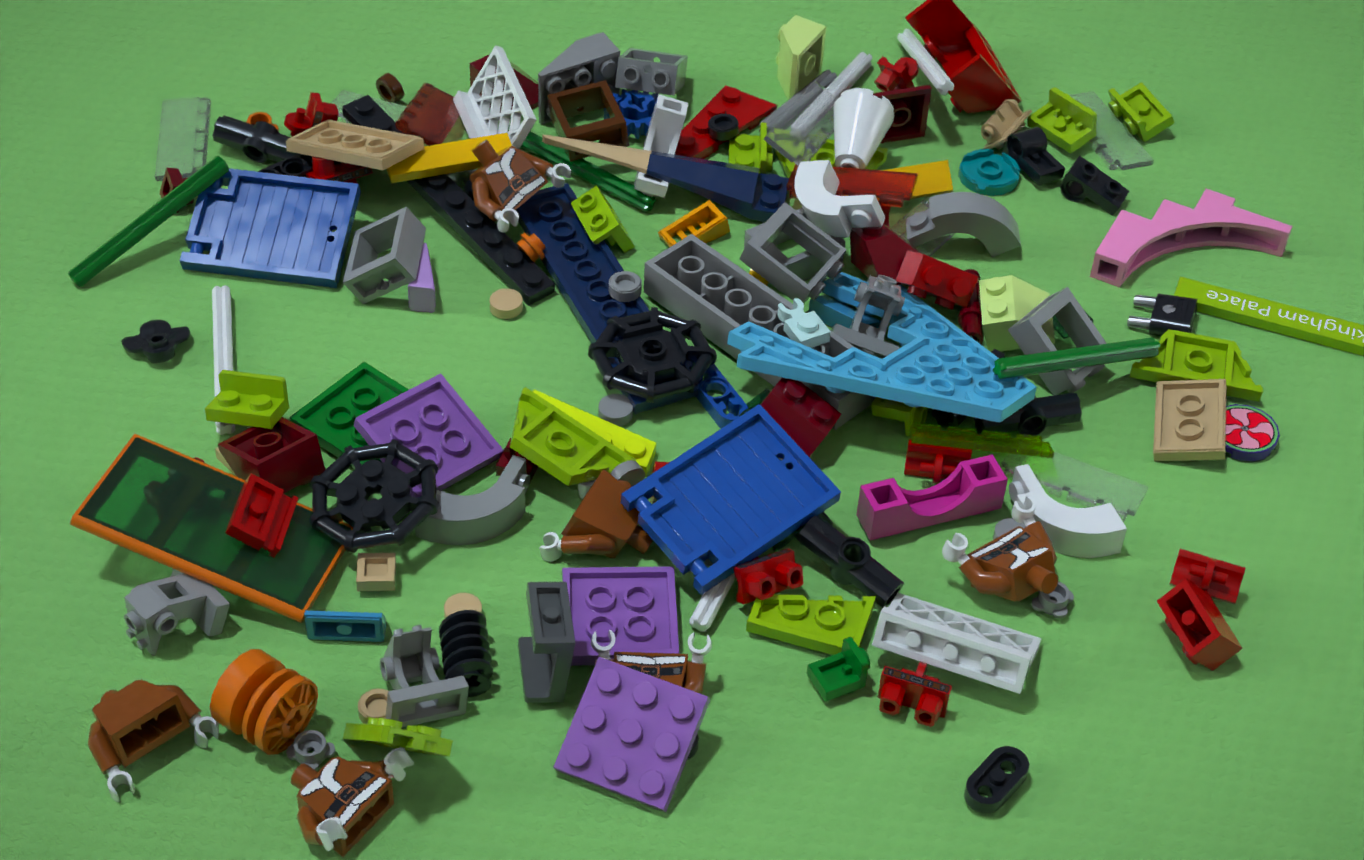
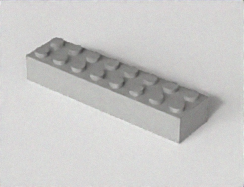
M693 234L645 262L644 293L677 317L688 321L695 319L701 324L700 330L703 335L735 359L738 358V354L741 351L727 344L729 331L748 321L789 338L783 331L784 322L779 320L777 312L779 303H782L785 308L793 310V304ZM831 331L830 342L815 346L812 349L834 358L854 346ZM755 372L773 386H775L781 378L778 376ZM802 382L842 413L832 427L834 430H837L869 407L875 399L874 396L850 391L832 393L825 386Z

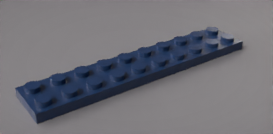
M564 183V186L561 188L553 186L541 189L515 210L519 214L518 222L528 236L534 233L545 245L546 248L542 251L545 258L542 259V262L591 343L597 341L606 328L609 318L613 316L620 318L650 311L641 296L630 302L617 301L610 296L608 291L610 277L624 270L605 240L597 245L591 241L571 205V202L577 199L569 184ZM615 337L612 343H617L619 339L622 341L623 337ZM647 350V353L656 354L653 350ZM608 357L613 368L620 364L617 357ZM627 375L626 378L632 379V376ZM671 377V378H667V379L655 381V382H654V385H656V384H661V383H665V382H669V381H673V380H677V379H676L675 377ZM698 390L693 393L686 391L654 399V403H648L645 398L621 391L633 405L634 414L698 396Z

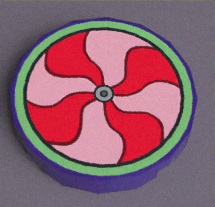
M1233 404L1226 406V452L1232 454L1231 458L1240 461H1257L1268 457L1271 451L1275 450L1280 436L1278 425L1272 417L1262 410L1249 405Z

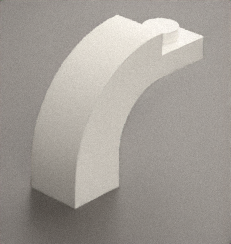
M658 95L643 150L675 155L687 114V102ZM637 171L634 189L641 191L647 196L665 198L669 182Z
M829 160L800 162L795 176L794 187L797 198L810 222L827 235L834 237H849L852 228L882 227L885 215L875 194L837 196L835 194L840 181Z
M1029 464L1015 467L1012 482L1009 484L1010 497L1013 502L1016 500L1019 507L1026 510L1024 501L1027 495L1035 500L1036 509L1033 517L1036 522L1040 521L1056 553L1079 558H1095L1121 552L1127 528L1111 503L1089 508L1065 506L1047 495Z

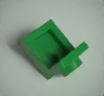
M850 636L843 639L842 651L840 653L808 664L807 676L823 700L827 702L866 687L870 659L867 652L862 647L859 648Z

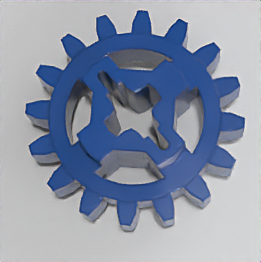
M622 89L621 95L613 93L626 121L628 136L633 134L636 139H639L640 136L647 135L659 93L651 95L646 91H627L625 89ZM604 108V119H608L610 116L606 108Z

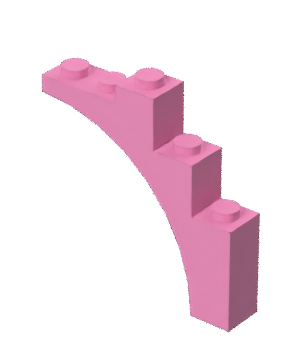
M1205 189L1194 209L1164 199L1152 220L1121 210L1095 252L1090 277L1121 287L1129 275L1144 263L1166 253L1194 247H1238L1282 257L1293 226L1235 207L1236 198L1209 189Z

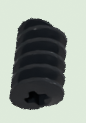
M462 610L448 615L439 626L445 679L464 676L469 686L468 697L484 694L491 689L492 682L490 678L493 675L486 617L476 610Z

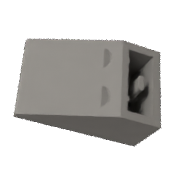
M603 32L576 40L538 73L539 123L541 125L552 121L547 96L549 94L606 80L612 94L620 95V88L615 87L620 50Z

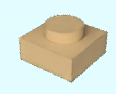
M358 553L357 591H395L396 553Z

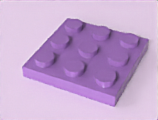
M441 373L356 417L353 425L369 446L390 443L392 439L402 440L405 447L426 460H434L438 466L436 489L440 491L498 460L504 451ZM381 458L380 460L384 463L386 458ZM399 461L397 468L406 474L415 470L402 461ZM421 484L413 487L412 497L419 498L422 496Z
M674 566L562 568V582H567L576 642L571 666L595 665V660L598 659V652L594 651L591 646V638L595 631L597 635L596 641L602 647L610 644L608 631L612 630L615 634V644L610 650V658H614V652L679 654Z
M598 657L553 768L556 771L666 812L710 703V698Z

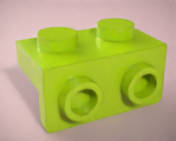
M1142 82L1121 95L1114 88L1108 90L1111 99L1108 105L1116 118L1121 116L1131 135L1137 134L1143 142L1175 124L1173 116Z
M1053 87L1049 90V103L1028 116V127L1041 128L1047 139L1071 154L1096 136L1097 114L1091 108L1073 99L1070 95Z

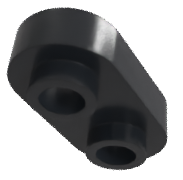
M1002 746L995 749L968 778L964 791L966 803L973 810L980 813H993L999 810L1026 780L1029 769L1027 756L1021 750L1011 746ZM1003 770H1008L1011 774H1007Z

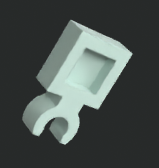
M793 299V310L785 308L782 303L778 304L777 316L780 321L784 322L783 331L791 340L810 348L830 342L831 331L815 311L804 312V304L800 299Z

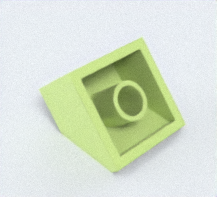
M797 15L787 24H783L778 33L780 49L776 57V64L778 65L777 78L787 100L822 73L826 26Z
M1013 275L979 280L982 327L988 350L991 352L996 349L1002 352L1021 349L1008 329L1046 297L1050 296V294ZM1051 317L1041 327L1054 344L1053 317Z

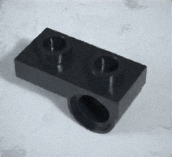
M1033 127L1010 134L1007 137L1003 152L1016 160L1019 167L1038 186L1061 179L1064 176L1065 167L1046 150L1047 138L1041 128Z
M1080 155L1062 179L1063 182L1060 186L1061 193L1066 199L1072 202H1080L1088 197L1111 215L1115 214L1129 193V190L1118 181L1113 180Z

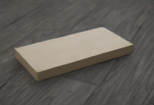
M326 120L286 140V147L289 152L385 170L423 150L424 142L423 138Z

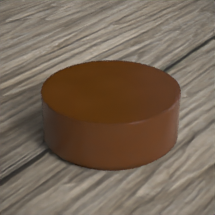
M385 73L376 80V88L379 94L388 103L396 104L404 98V89L392 74Z

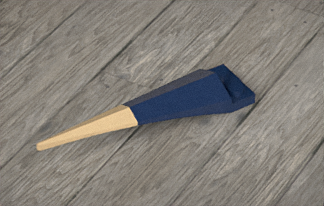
M542 136V142L545 144L600 158L651 175L703 196L752 220L767 222L786 199L789 178L780 177L776 174L759 173L760 168L558 136Z

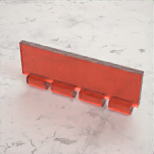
M429 83L422 84L396 121L395 126L397 130L407 135L423 138L424 144L428 146L442 144L460 117L453 101L454 97Z
M795 164L787 183L790 198L798 199L795 193L794 182L799 164ZM833 167L840 181L835 195L875 194L876 198H879L880 206L902 208L904 200L910 201L918 180V173Z

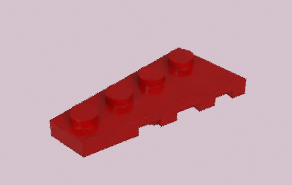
M725 85L682 129L675 155L705 159L718 151L720 144L729 142V140L719 141L710 137L708 121L715 115L730 114L736 117L740 133L746 128L752 130L757 127L762 118L768 117L777 109V105Z

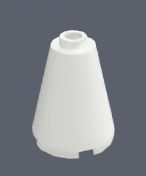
M853 88L845 90L834 103L835 165L846 175L860 174L865 170L893 123L894 108L890 101L882 96V99L874 96V91L870 89Z

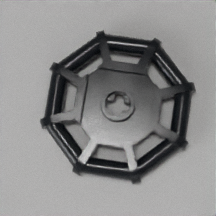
M651 307L650 311L625 317L613 316L609 318L606 328L597 341L588 348V356L594 360L603 378L602 383L609 390L616 388L645 398L648 403H654V399L686 391L689 393L695 392L699 389V382L708 368L717 360L716 351L709 346L700 330L701 324L695 319L688 321L658 311V307ZM663 327L671 329V332L663 330ZM615 337H623L622 341L619 339L617 343H612ZM685 339L691 340L694 346H688ZM647 350H653L656 354L647 353ZM608 357H617L620 364L613 368ZM687 361H696L691 371L684 367ZM631 375L632 379L626 378V376ZM671 377H675V378L677 379V380H673V381H669V382H665V383H661V384H656V385H654V382H655V381H659V380H663V379H667V378H671Z
M392 439L390 443L356 448H352L351 445L345 447V452L319 476H314L310 482V487L313 490L312 516L309 519L310 525L314 530L322 531L342 544L347 552L355 553L361 548L396 543L398 546L406 543L405 539L429 515L436 514L440 507L436 496L438 466L434 460H426L405 447L402 440ZM386 458V460H385L384 463H381V462L378 461V460H374V459ZM399 461H402L415 470L406 474L398 469L397 465ZM352 465L354 471L341 483H335L334 481ZM421 484L422 496L419 498L412 497L413 487ZM381 493L382 498L379 500L372 498L370 501H367L370 495ZM327 496L337 497V507L327 511ZM410 511H412L399 525H397V523H399ZM344 521L351 525L353 529L348 531L337 523ZM381 526L382 531L372 532L371 527Z

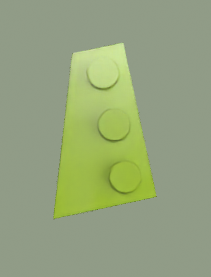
M773 594V597L765 600L756 598L747 620L746 631L835 655L842 651L843 639L850 636L857 646L861 647L875 606L876 596H863L862 601H844L842 596L828 595V600H807L803 595Z

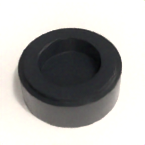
M730 114L713 116L708 121L710 137L719 141L735 138L739 133L738 119Z

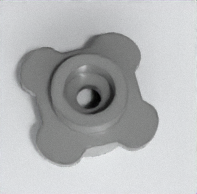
M1058 582L1055 590L1049 594L1038 590V597L1032 600V607L1036 611H1043L1056 618L1067 616V605L1073 602L1074 595L1066 585Z
M307 730L296 736L293 745L287 748L286 753L288 759L296 760L300 764H307L313 769L318 770L319 764L322 761L334 756L335 746L332 743H326L324 735L319 731Z

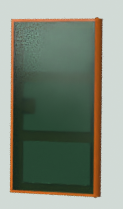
M137 434L131 437L74 513L70 522L71 526L300 623H303L305 619V610L310 611L346 551L342 544L324 532L316 531L309 523V519L312 516V508L298 502L282 547L274 558L269 556L270 552L263 548L257 550L225 534L245 480ZM343 521L337 523L348 531L353 529L351 525Z

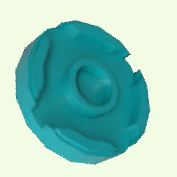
M980 149L972 151L963 157L958 176L961 183L973 192L988 196L1004 195L1013 191L1018 185L1020 167L1017 161L1006 153L1002 152V155L994 154V150Z

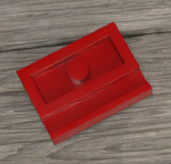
M251 473L244 482L225 534L257 550L263 548L270 552L269 556L274 558L282 547L299 497L293 495L290 498L283 494V489Z

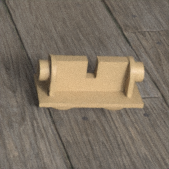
M1005 100L995 111L996 114H993L981 127V135L988 142L983 149L1003 148L1007 137L1025 126L1024 121L1031 114V109L1022 113L1016 100Z

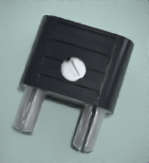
M1159 293L1157 297L1135 295L1133 300L1134 306L1153 308L1151 318L1129 316L1127 320L1128 327L1147 329L1149 334L1160 336L1168 329L1187 333L1192 332L1198 299Z

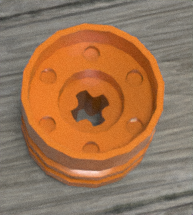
M251 649L238 656L219 678L212 693L210 703L211 717L236 735L243 734L244 739L250 744L256 745L266 754H279L292 745L296 736L308 726L316 709L318 689L312 680L301 676L294 669H286L279 660L263 650Z

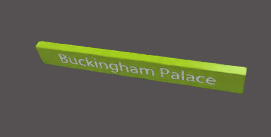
M1180 276L1174 296L1198 299L1196 312L1364 356V325L1185 277Z

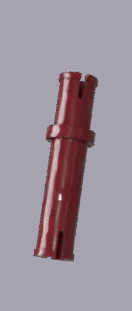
M967 269L964 271L979 278L967 308L961 306L958 322L960 327H962V331L975 341L978 338V343L982 344L980 274L976 270Z

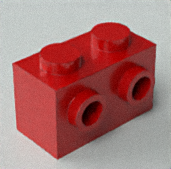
M907 250L896 281L908 286V293L926 299L928 294L936 298L935 304L953 310L955 305L967 308L979 277L925 254Z
M1185 578L1157 600L1166 616V624L1178 636L1183 644L1182 650L1193 664L1197 665L1200 663L1214 671L1243 649L1209 593Z

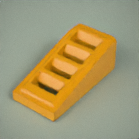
M708 200L660 230L658 235L670 248L677 243L672 237L678 235L683 240L687 237L684 233L686 231H689L704 243H708L729 233L730 228L727 217Z

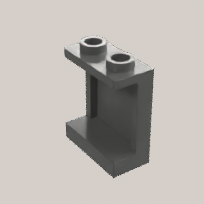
M528 582L526 597L532 637H520L518 640L524 700L527 703L564 702L576 643L567 582Z

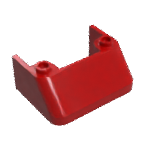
M926 0L905 17L906 21L922 37L925 45H923L934 59L936 58L941 63L946 74L954 84L953 91H948V93L952 96L950 98L951 102L960 113L963 110L968 114L994 111L1008 99H1014L1018 103L1022 101L986 38L953 0Z

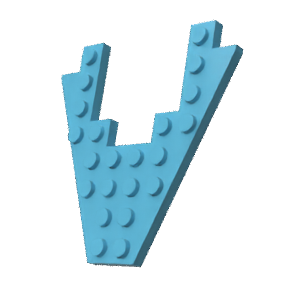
M840 272L833 280L829 278L824 281L826 287L822 293L833 297L841 303L858 307L859 302L854 301L856 291L860 282H867ZM901 284L898 286H901V296L905 297V301L899 316L893 314L889 321L891 325H889L887 338L899 342L902 347L883 359L854 347L833 358L749 321L729 331L727 344L741 351L738 354L736 365L740 369L825 386L832 393L850 391L903 402L910 407H927L998 423L1031 402L1035 398L1037 386L1023 376L1000 379L998 375H994V362L999 359L997 356L920 298L908 293V289ZM867 304L864 313L882 317L884 310Z

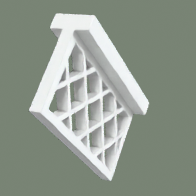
M496 45L468 93L458 90L453 98L470 139L508 133L512 146L519 149L537 120L504 49ZM521 115H523L524 120L522 121V123H521V125H520ZM510 118H511L510 129H509V131H508L509 120H510Z
M897 593L889 607L884 606L880 612L872 646L1021 694L1026 676L1037 654L1042 638Z

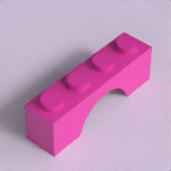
M993 454L960 462L956 469L942 482L923 490L911 491L903 489L894 478L861 485L856 515L871 541L1002 509L1008 479Z

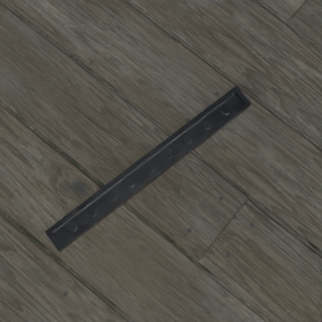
M369 95L342 106V115L351 124L407 134ZM447 174L407 181L511 289L521 294L523 301L528 306L554 293L555 283L505 232L498 230L497 224L475 207L474 201Z

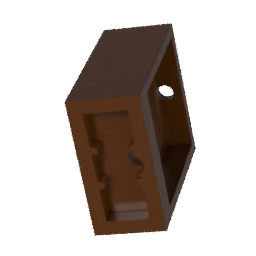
M606 80L547 95L551 120L559 137L590 142L599 140L598 143L629 147L626 121ZM606 108L610 116L608 119L570 128L566 119ZM565 149L570 162L590 157L586 154Z

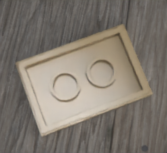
M1226 379L1157 381L1153 445L1154 461L1225 460Z

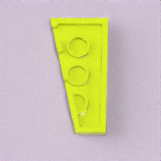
M535 389L533 390L535 394L634 458L644 470L645 477L647 476L656 454V442Z

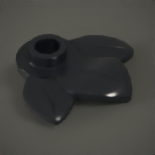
M150 320L140 327V334L125 337L121 342L126 351L130 353H143L147 356L148 361L152 363H163L175 356L174 350L178 344L189 339L190 330L186 326L171 329L170 324L165 320Z

